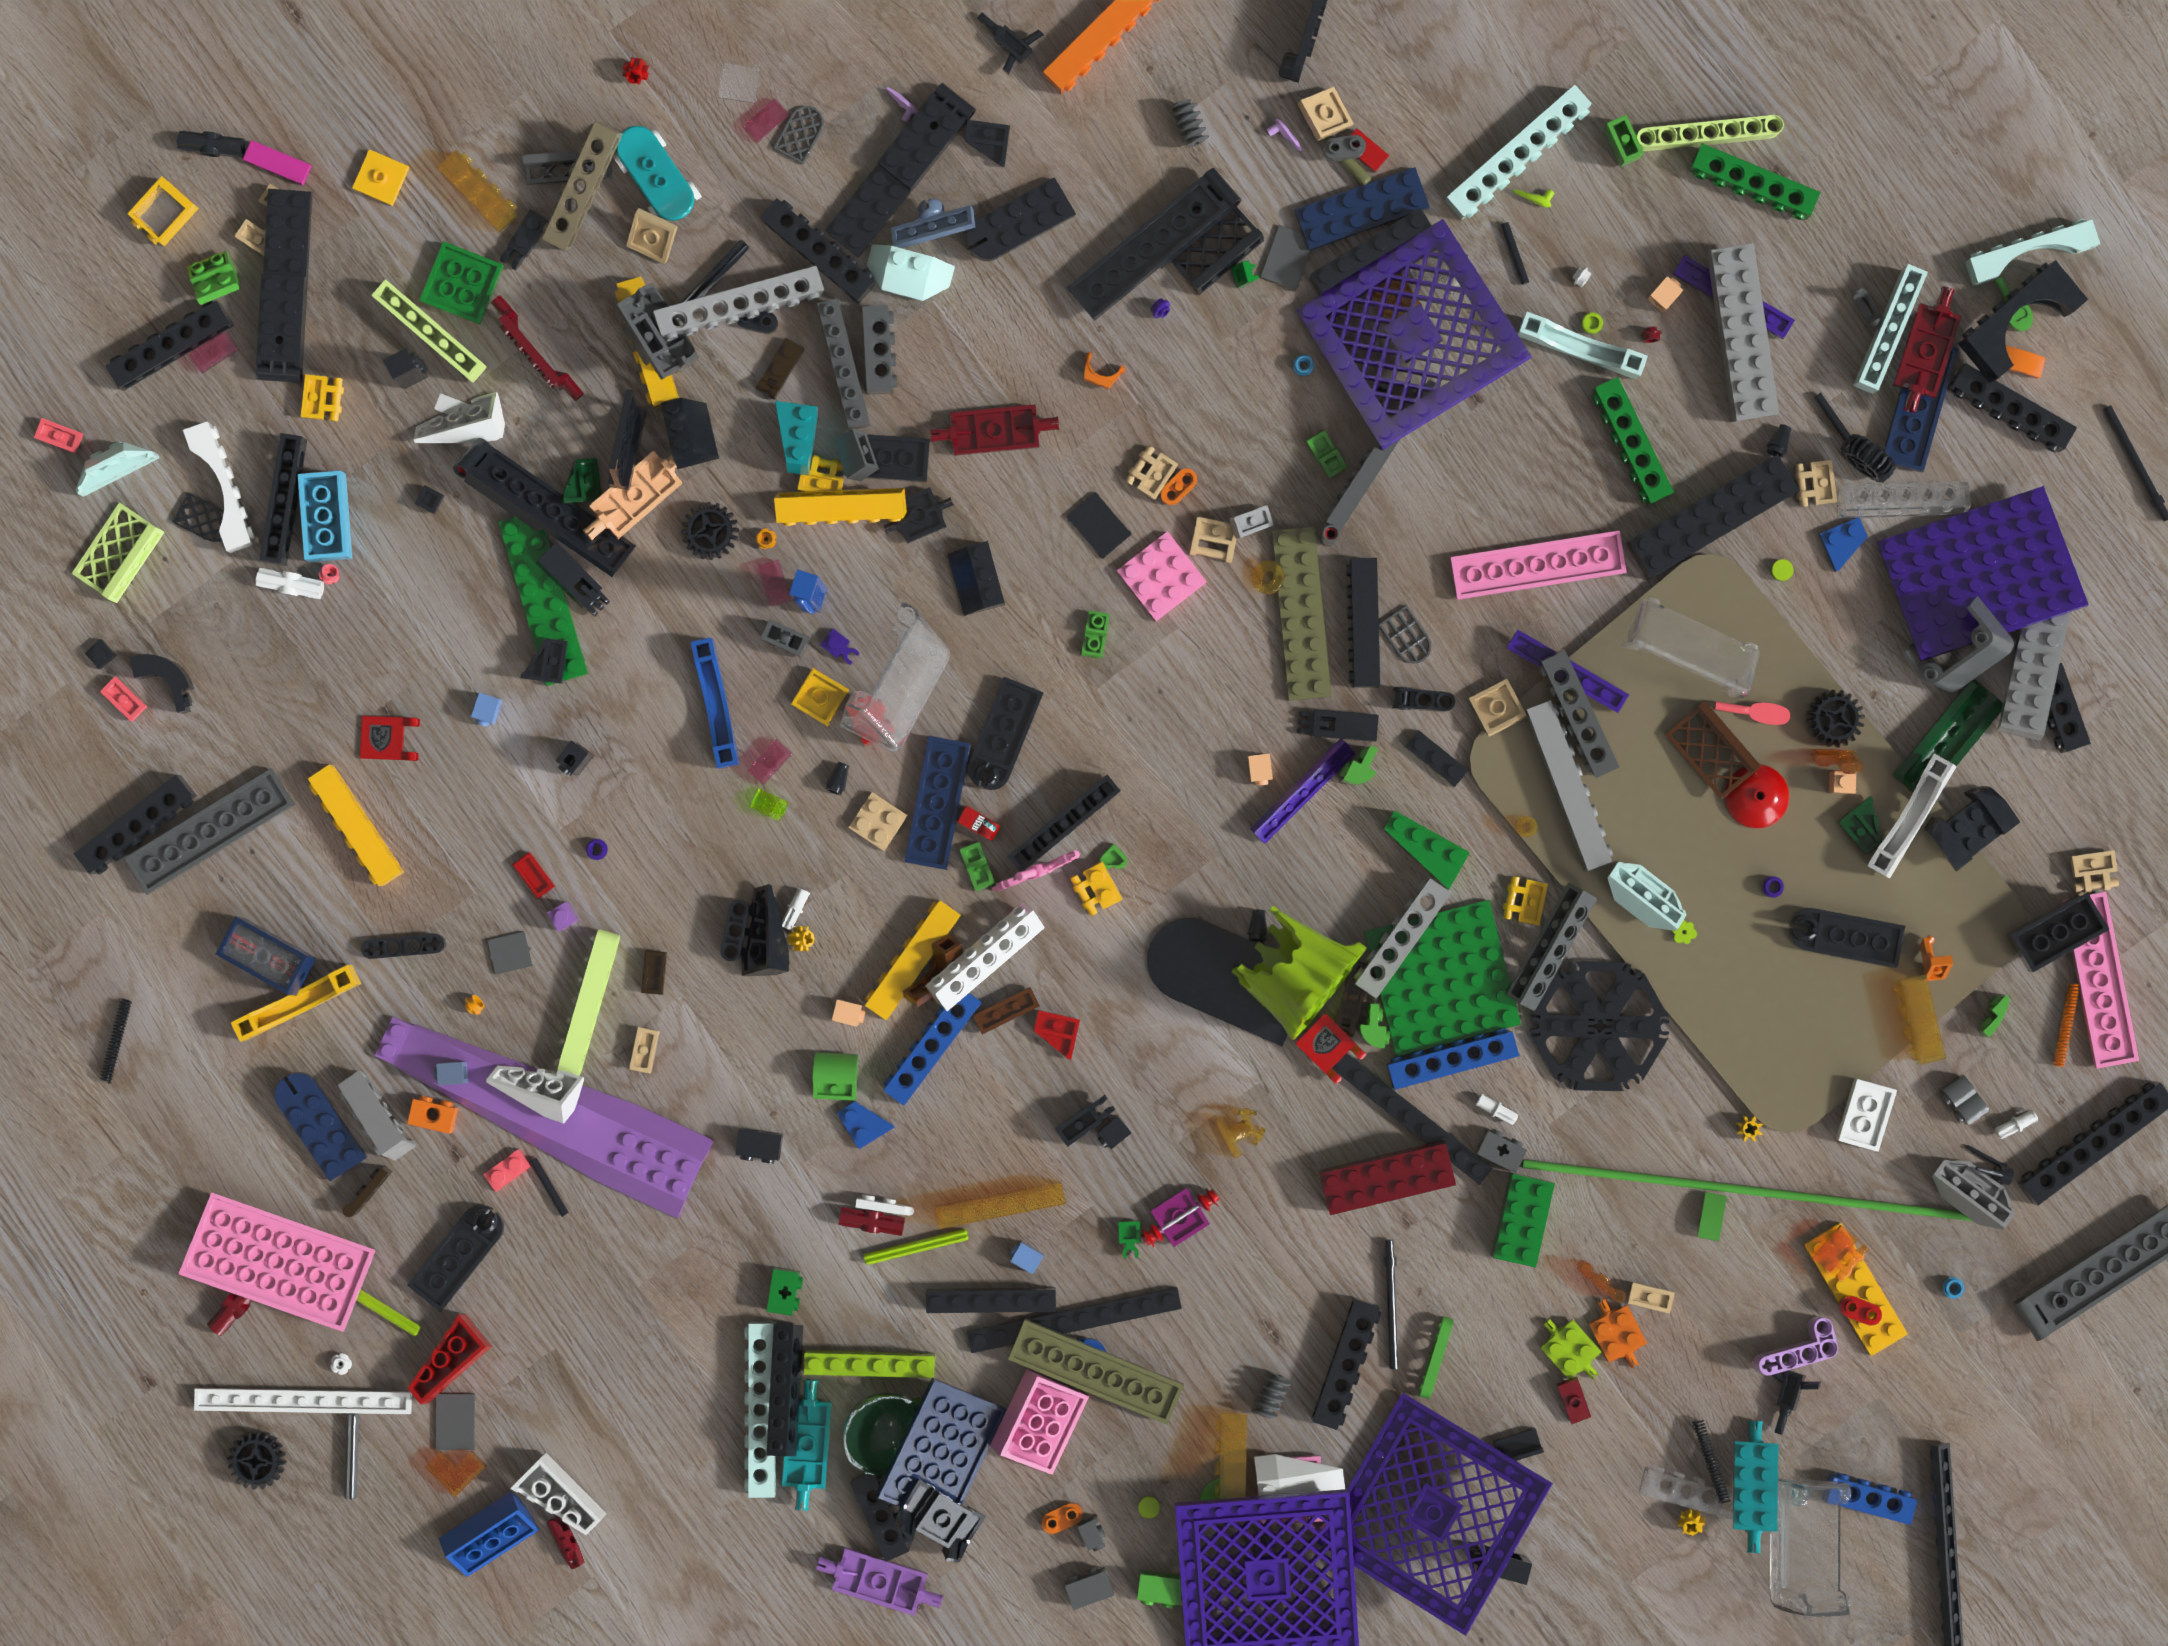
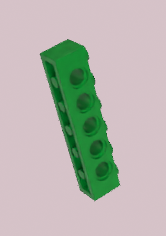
M1703 143L1698 147L1689 172H1692L1693 176L1698 179H1709L1717 187L1724 188L1726 186L1733 189L1732 192L1737 195H1747L1752 197V200L1756 203L1772 205V209L1778 212H1789L1793 218L1798 220H1807L1812 215L1821 193ZM1716 163L1719 167V171H1712L1709 167V164ZM1729 172H1737L1739 179H1731ZM1749 180H1756L1758 188L1751 187ZM1769 188H1776L1778 196H1772L1769 193ZM1789 196H1795L1798 204L1790 203Z
M1619 377L1595 387L1592 390V400L1602 411L1601 419L1606 426L1609 425L1611 429L1610 437L1615 445L1618 444L1621 450L1619 455L1624 464L1627 463L1630 469L1628 472L1630 479L1633 483H1637L1640 489L1638 495L1643 503L1646 502L1648 506L1674 493ZM1608 399H1614L1617 402L1616 409L1609 408L1607 405ZM1618 418H1623L1626 421V428H1620L1617 425ZM1627 437L1635 439V447L1632 448L1626 444ZM1637 456L1644 458V467L1636 464L1635 458ZM1649 475L1654 478L1655 483L1653 486H1648L1645 483V476Z

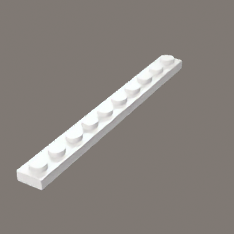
M195 1388L194 1411L411 1414L412 1393L410 1391Z

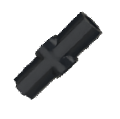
M179 131L177 135V149L198 152L209 157H219L222 155L243 158L245 154V140L243 138L222 136L219 133L204 131L203 133Z

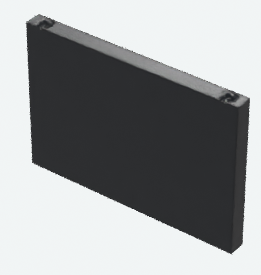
M1096 492L1067 516L1068 520L1071 521L1102 559L1132 535L1131 531L1124 526Z

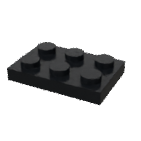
M867 435L879 468L867 478L927 482L930 439Z

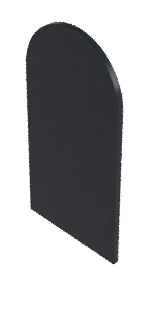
M1196 918L1178 919L1159 930L1152 942H1150L1147 965L1152 981L1163 994L1283 1047L1288 1035L1284 1027L1239 983L1238 977L1232 973V970L1235 967L1238 968L1241 964L1253 970L1258 963L1263 962L1260 952L1254 948L1257 943Z

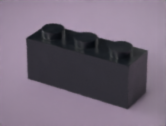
M407 348L383 360L392 379L405 389L428 378L425 372L428 368L424 360L420 359L415 352L411 353Z

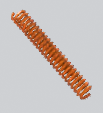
M2068 984L2069 987L2066 992L2069 994H2066V1001H2064L2067 1004H2064V1011H2062L2065 1014H2062V1021H2060L2062 1024H2060L2061 1027L2059 1029L2062 1031H2058L2060 1034H2058L2059 1037L2057 1039L2060 1041H2056L2058 1044H2056L2057 1047L2055 1049L2058 1051H2055L2056 1054H2054L2055 1057L2053 1059L2056 1060L2053 1061L2054 1066L2064 1067V1063H2066L2063 1060H2066L2065 1057L2067 1055L2063 1053H2068L2065 1050H2068L2067 1047L2069 1045L2065 1043H2070L2067 1040H2070L2069 1037L2071 1035L2067 1033H2072L2069 1031L2072 1030L2071 1027L2073 1026L2070 1023H2073L2071 1020H2074L2073 1017L2075 1015L2072 1013H2075L2073 1010L2076 1009L2072 1006H2077L2074 1003H2077L2076 1000L2078 998L2074 996H2079L2076 993H2079L2078 990L2080 988L2076 986H2080V984Z

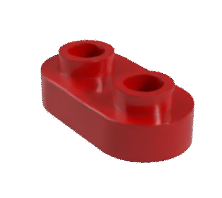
M1846 1295L1839 1302V1310L1844 1316L1866 1325L1874 1326L1882 1319V1311L1877 1305L1855 1296ZM1850 1303H1854L1855 1308L1852 1311L1848 1310V1305ZM1870 1311H1874L1875 1316L1872 1319H1869L1868 1313Z

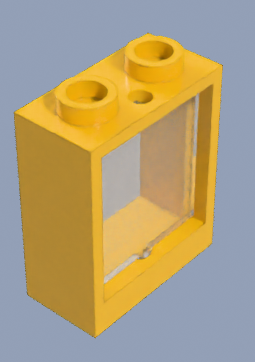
M161 176L128 212V215L132 218L130 222L137 229L141 230L144 228L148 232L146 237L154 244L159 242L165 246L199 208Z

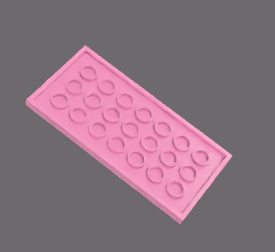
M211 1192L179 1275L344 1332L376 1250Z

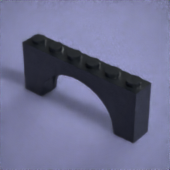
M2056 260L2050 264L2045 262L2036 269L2038 273L2034 277L2030 275L2021 282L2023 286L2019 290L2015 288L2006 295L2008 299L2004 303L2000 301L1992 307L1993 313L1989 316L1987 314L1982 316L1977 321L1978 326L1974 329L1970 327L1962 334L1963 339L1957 343L1990 383L1999 379L2014 366L2007 353L2005 336L2011 318L2021 307L2033 304L2045 305L2066 317L2074 313L2088 300Z

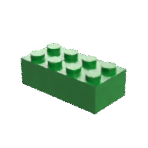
M1509 1173L1491 1253L1493 1258L1536 1268L1555 1183L1517 1173Z

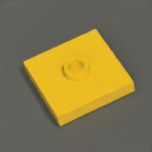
M369 149L352 189L393 206L410 167Z
M812 668L791 705L828 726L848 694L849 689Z

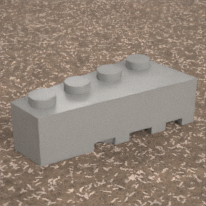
M358 1070L338 1085L341 1090L339 1095L345 1103L350 1104L352 1116L357 1121L360 1120L363 1125L361 1127L362 1132L367 1138H371L374 1143L372 1147L379 1156L382 1155L396 1161L416 1147L413 1140H407L403 1135L406 1130L402 1124H399L396 1119H392L393 1111L384 1101L380 1102L379 1099L382 1096L366 1073Z

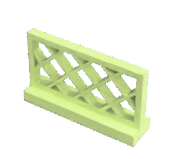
M119 502L72 574L101 593L105 598L117 603L164 534V531ZM124 510L127 512L129 522L119 524L118 516ZM143 523L146 525L142 534L135 535L134 524ZM129 526L131 536L121 538L120 528ZM115 529L116 540L107 541V532ZM132 540V549L129 552L123 553L122 542ZM117 544L119 554L109 556L108 545ZM103 547L105 557L95 559V550ZM120 558L121 565L119 568L111 571L110 560ZM105 561L107 572L97 574L96 563ZM91 565L93 575L84 577L80 574L85 566ZM108 576L109 583L103 590L99 587L98 578Z

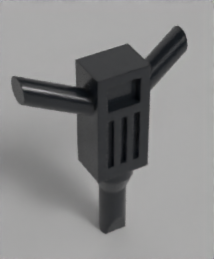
M983 12L977 17L991 31L994 41L1009 53L1003 67V71L1008 75L1015 60L1022 64L1032 53V48L1029 45L1044 36L1040 30H1036L1029 36L1021 39L1006 25L1002 27L995 24Z
M1787 1370L1785 1375L1782 1372L1772 1375L1783 1383L1777 1405L1780 1407L1775 1433L1783 1435L1788 1416L1792 1410L1796 1411L1801 1391L1818 1390L1821 1386V1381L1804 1382L1806 1375L1792 1370Z

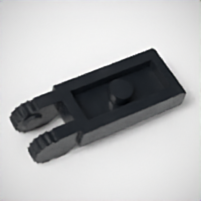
M529 210L502 254L500 261L506 263L513 251L518 252L519 255L512 263V269L517 270L539 240L548 220Z

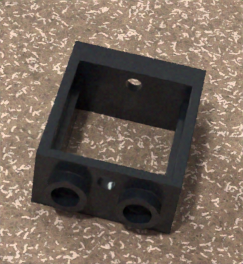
M1480 1544L1476 1545V1548H1472V1559L1483 1556ZM1484 1545L1487 1554L1490 1546ZM1513 1553L1500 1578L1527 1585L1532 1567L1531 1561L1525 1555ZM1483 1560L1473 1562L1476 1572Z

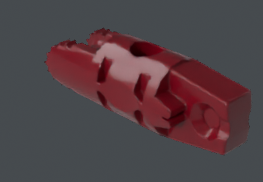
M556 1515L554 1516L555 1518L547 1521V1526L561 1555L569 1567L575 1569L584 1564L585 1561L569 1525Z

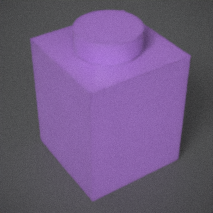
M564 902L547 912L557 931H563L580 921L570 902Z

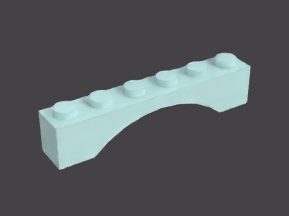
M2080 219L2072 222V226L2067 228L2061 225L2051 229L2052 232L2044 234V231L2031 235L2032 239L2024 241V238L2011 242V246L2004 247L2001 244L1991 248L1989 253L1984 254L1983 251L1971 254V258L1965 264L1972 285L1976 286L1994 280L2013 258L2027 251L2053 248L2077 254L2095 248L2100 244L2093 220L2085 222V219Z
M1526 312L1523 316L1517 332L1521 338L1636 380L1641 376L1648 357L1628 348L1610 345L1582 336L1530 312Z

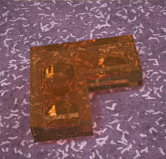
M1812 749L1811 758L1818 766L1828 767L1830 764H1837L1840 771L1845 774H1855L1856 772L1863 771V762L1855 750Z
M441 1450L425 1468L456 1497L487 1465L473 1451H470L456 1465Z

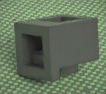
M1097 1515L1077 1524L1087 1550L1093 1549L1094 1552L1105 1547L1103 1537L1106 1536L1101 1524L1098 1526L1096 1524L1099 1522Z

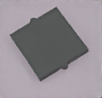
M525 932L488 940L491 953L489 958L493 962L495 975L533 966L529 952L531 948L528 947Z

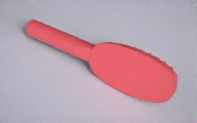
M1715 701L1714 710L1749 715L1753 720L1769 725H1782L1790 719L1788 709L1772 703H1755L1751 707Z

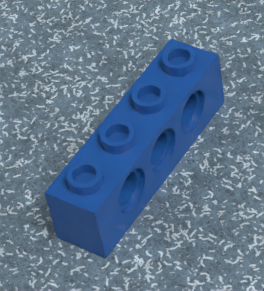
M1839 1472L1836 1475L1829 1474L1823 1499L1828 1503L1908 1525L1912 1523L1917 1499L1911 1496V1492L1899 1489V1492L1890 1491L1891 1487L1883 1484H1878V1487L1872 1486L1870 1481L1857 1478V1481L1850 1480L1849 1475ZM1854 1487L1853 1495L1846 1497V1489ZM1874 1492V1500L1872 1502H1867L1866 1496L1869 1493ZM1895 1498L1896 1503L1894 1507L1888 1508V1500Z

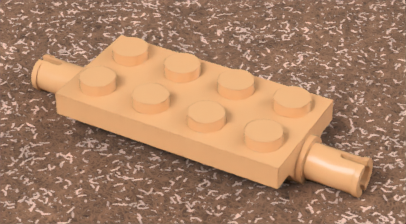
M652 451L635 466L630 490L609 488L589 506L597 517L594 522L583 529V532L589 536L590 540H593L605 528L609 529L619 539L682 485V481L674 473L677 466L672 454L667 459H662Z

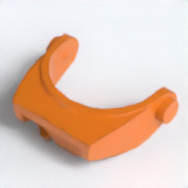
M1087 352L1084 381H1089L1091 384L1093 383L1109 390L1119 376L1124 374L1125 366L1121 365L1119 371L1112 376H1101L1091 368L1090 359L1092 358V352Z

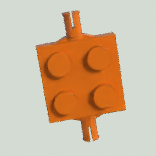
M1605 1298L1602 1299L1603 1304L1601 1301H1598L1597 1304L1603 1314L1598 1319L1590 1322L1589 1325L1608 1362L1626 1357L1630 1368L1634 1367L1631 1359L1635 1366H1637L1639 1363L1633 1353L1638 1348L1646 1345L1647 1341L1628 1304L1618 1309H1610Z

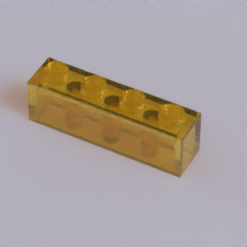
M455 150L438 166V169L501 233L518 216L514 211L517 207L509 198L504 200L500 196L502 191L494 183L490 185L485 180L487 175L479 167L475 170L470 165L473 161L465 152L460 154Z
M1920 974L1896 980L1895 993L1901 999L1900 1013L1902 1018L1906 1020L1905 1034L1907 1039L1911 1041L1910 1055L1912 1060L1916 1064L1922 1065L1946 1059L1927 976Z
M1221 1413L1220 1418H1216V1431H1220V1440L1215 1441V1453H1219V1462H1215V1475H1219V1484H1215L1214 1496L1218 1497V1499L1245 1497L1247 1414Z

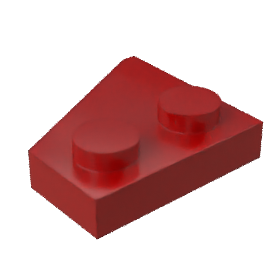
M1038 1010L1034 1032L1067 1059L1071 1060L1080 1019Z

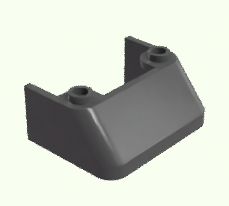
M1978 596L1967 606L1969 612L1980 624L1971 633V640L1977 647L1976 650L1946 671L1939 664L1930 662L1928 659L1920 662L1914 643L1910 644L1902 654L1925 682L1949 693L1961 689L2009 655L2014 648V641Z

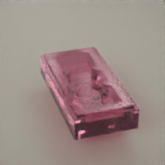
M774 98L746 122L743 128L758 143L789 116V113Z
M223 332L189 355L203 374L237 352L238 349L228 333Z
M779 559L759 565L758 567L771 607L792 601Z
M776 739L747 771L761 784L765 785L790 758L792 753Z

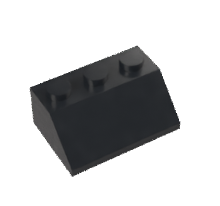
M677 398L661 403L672 457L677 469L719 459L706 403L686 398Z
M988 541L970 545L947 554L964 616L1005 605Z

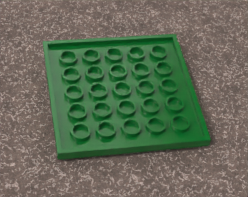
M1489 900L1438 912L1380 993L1396 1056L1521 1025L1516 1002L1506 996L1511 983ZM1419 918L1407 921L1411 926H1415ZM1392 925L1364 931L1369 954L1372 950H1378L1381 945L1378 943L1385 932L1390 933L1393 929ZM1398 931L1395 935V940L1400 944L1405 942L1406 934L1403 931ZM1387 948L1383 951L1382 956L1384 960L1390 961L1393 959L1394 953L1391 949ZM1374 966L1375 977L1379 978L1381 969L1378 966Z

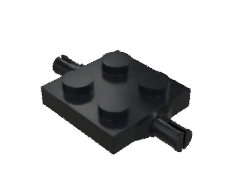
M929 487L905 497L907 513L904 518H901L900 521L883 525L887 534L899 529L904 534L907 544L946 528L942 510L954 506V504L951 502V497L938 502Z

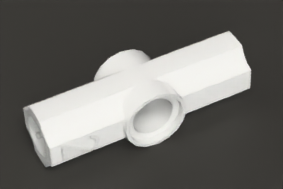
M259 568L257 572L256 586L278 590V592L283 594L301 595L313 599H321L323 595V581L302 577V575L296 573L277 572L265 568Z

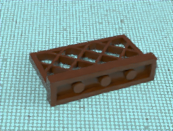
M1703 701L1695 710L1665 734L1721 800L1762 767L1706 701ZM1699 713L1704 719L1703 728H1690L1691 718ZM1686 722H1688V727H1682ZM1706 723H1707L1712 729H1706ZM1678 729L1687 730L1686 742H1677L1672 734ZM1690 730L1703 731L1702 744L1689 743ZM1705 731L1715 732L1718 735L1717 745L1704 744ZM1720 739L1725 743V745H1720ZM1680 744L1686 745V751L1680 746ZM1689 745L1701 746L1700 759L1691 758L1688 755ZM1704 746L1717 747L1716 760L1703 759ZM1719 748H1729L1731 750V761L1718 760ZM1734 755L1737 757V759H1738L1740 762H1735V761H1734ZM1694 761H1700V768ZM1703 762H1716L1715 775H1706L1702 771ZM1718 763L1731 764L1730 776L1717 775ZM1733 764L1744 765L1748 772L1742 777H1732ZM1708 777H1713V778H1714V784L1711 782V780H1710ZM1717 778L1730 779L1729 788L1723 793L1716 787ZM1732 779H1738V781H1736L1732 785Z

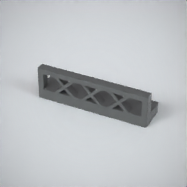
M578 151L522 155L523 164L526 167L527 185L568 182L570 176L567 175L573 163H576L579 155H577ZM588 160L586 163L592 164L590 166L585 164V167L590 172L593 170L594 165L591 160ZM611 161L603 179L613 178ZM561 165L566 169L561 177H555L550 173L555 166ZM540 167L545 173L539 179H532L531 168Z

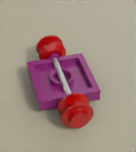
M1186 1187L1150 1210L1159 1226L1157 1228L1156 1225L1150 1224V1230L1142 1229L1143 1234L1141 1237L1147 1246L1151 1244L1154 1248V1242L1156 1240L1162 1242V1234L1165 1233L1172 1246L1175 1247L1210 1225L1201 1209L1203 1207L1204 1210L1210 1211L1212 1204L1218 1206L1217 1201L1220 1199L1213 1189L1209 1191L1206 1188L1207 1193L1204 1195L1198 1193L1199 1202H1196Z

